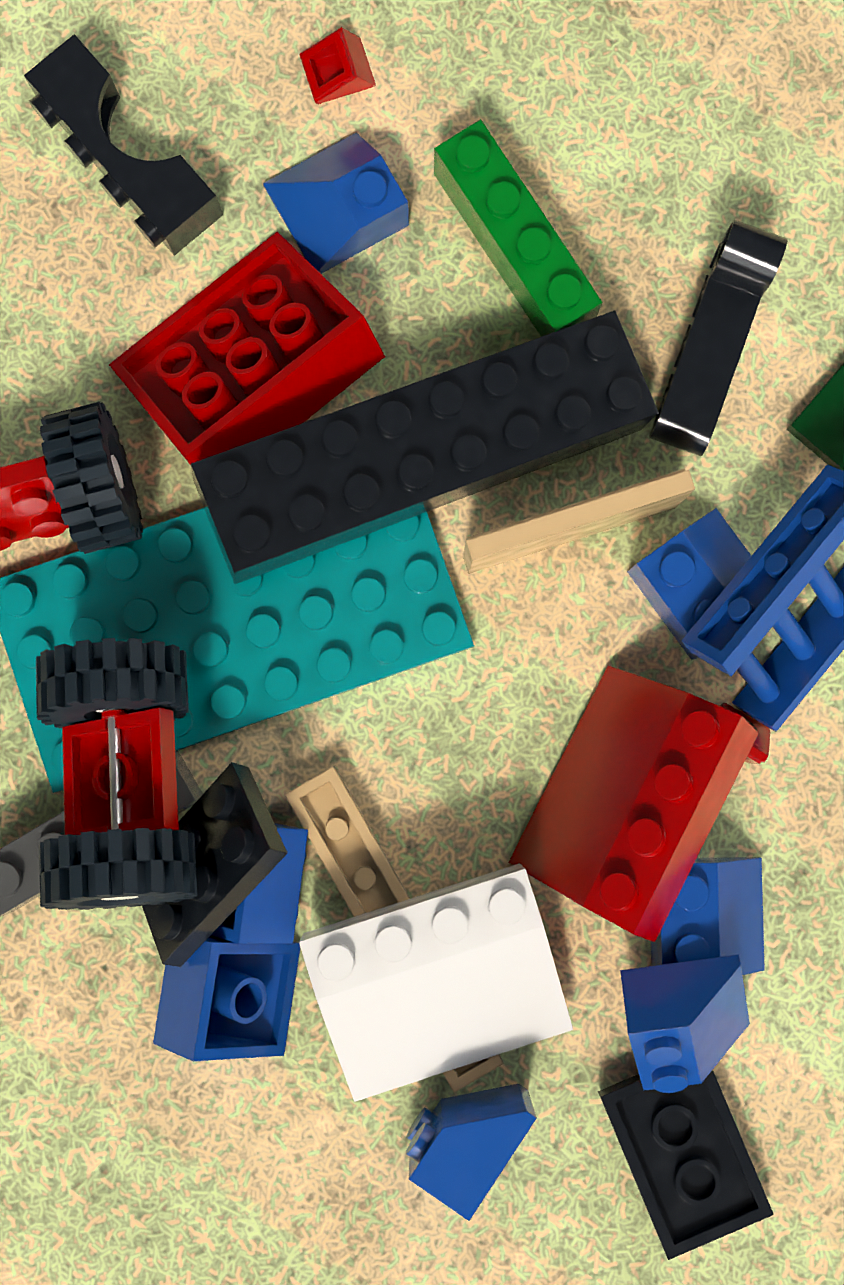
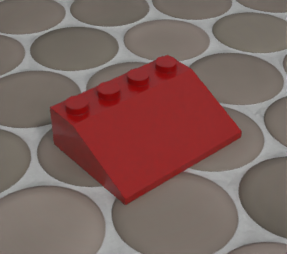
M276 232L112 361L109 366L191 465V463L304 423L384 359L385 355L364 315L282 235Z
M608 665L508 863L511 865L521 864L526 869L528 875L582 907L636 936L655 942L759 733L743 716L691 693Z

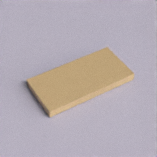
M681 469L470 536L466 540L463 552V559L468 574L675 509L695 490L690 471Z

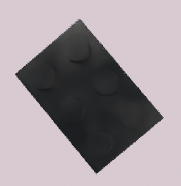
M231 762L178 821L179 830L194 833L197 896L178 902L142 905L160 959L164 965L181 967L287 855V850L249 767Z
M713 1070L701 1084L688 1085L685 1089L674 1093H663L655 1089L643 1091L639 1074L598 1091L668 1260L774 1215Z

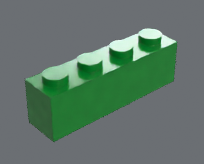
M481 119L435 147V177L540 336L542 337L597 317L603 302Z

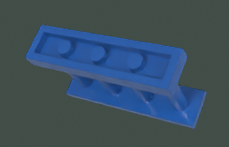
M830 465L825 466L681 640L692 654L732 677L737 670L747 685L732 703L739 710L777 732L844 650V567L833 579L824 565L844 540V471ZM809 583L818 599L798 622L788 607ZM773 627L783 641L767 661L761 665L752 651Z

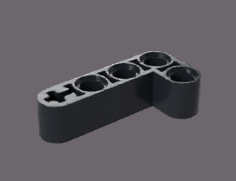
M737 220L731 222L711 261L709 268H712L710 275H706L692 317H694L693 323L688 325L674 367H677L676 371L669 378L658 409L659 413L655 417L649 438L698 456L704 454L716 427L761 297L769 288L777 273L786 250L788 238Z

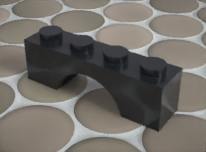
M75 34L24 75L35 94L29 100V103L36 113L51 129L58 123L69 135L64 140V143L84 168H87L92 163L95 164L104 175L99 180L102 188L119 208L128 202L136 211L139 217L133 222L154 248L163 242L175 256L223 216L217 196L181 155L158 161L141 160L123 153L111 143L110 122L120 96L110 74Z

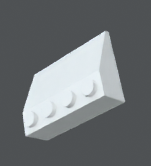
M521 864L500 869L303 933L299 941L316 1000L354 1102L573 1030L540 912L526 869Z

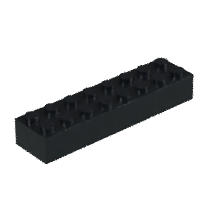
M614 310L191 463L193 481L233 582L237 584L638 432L659 412Z

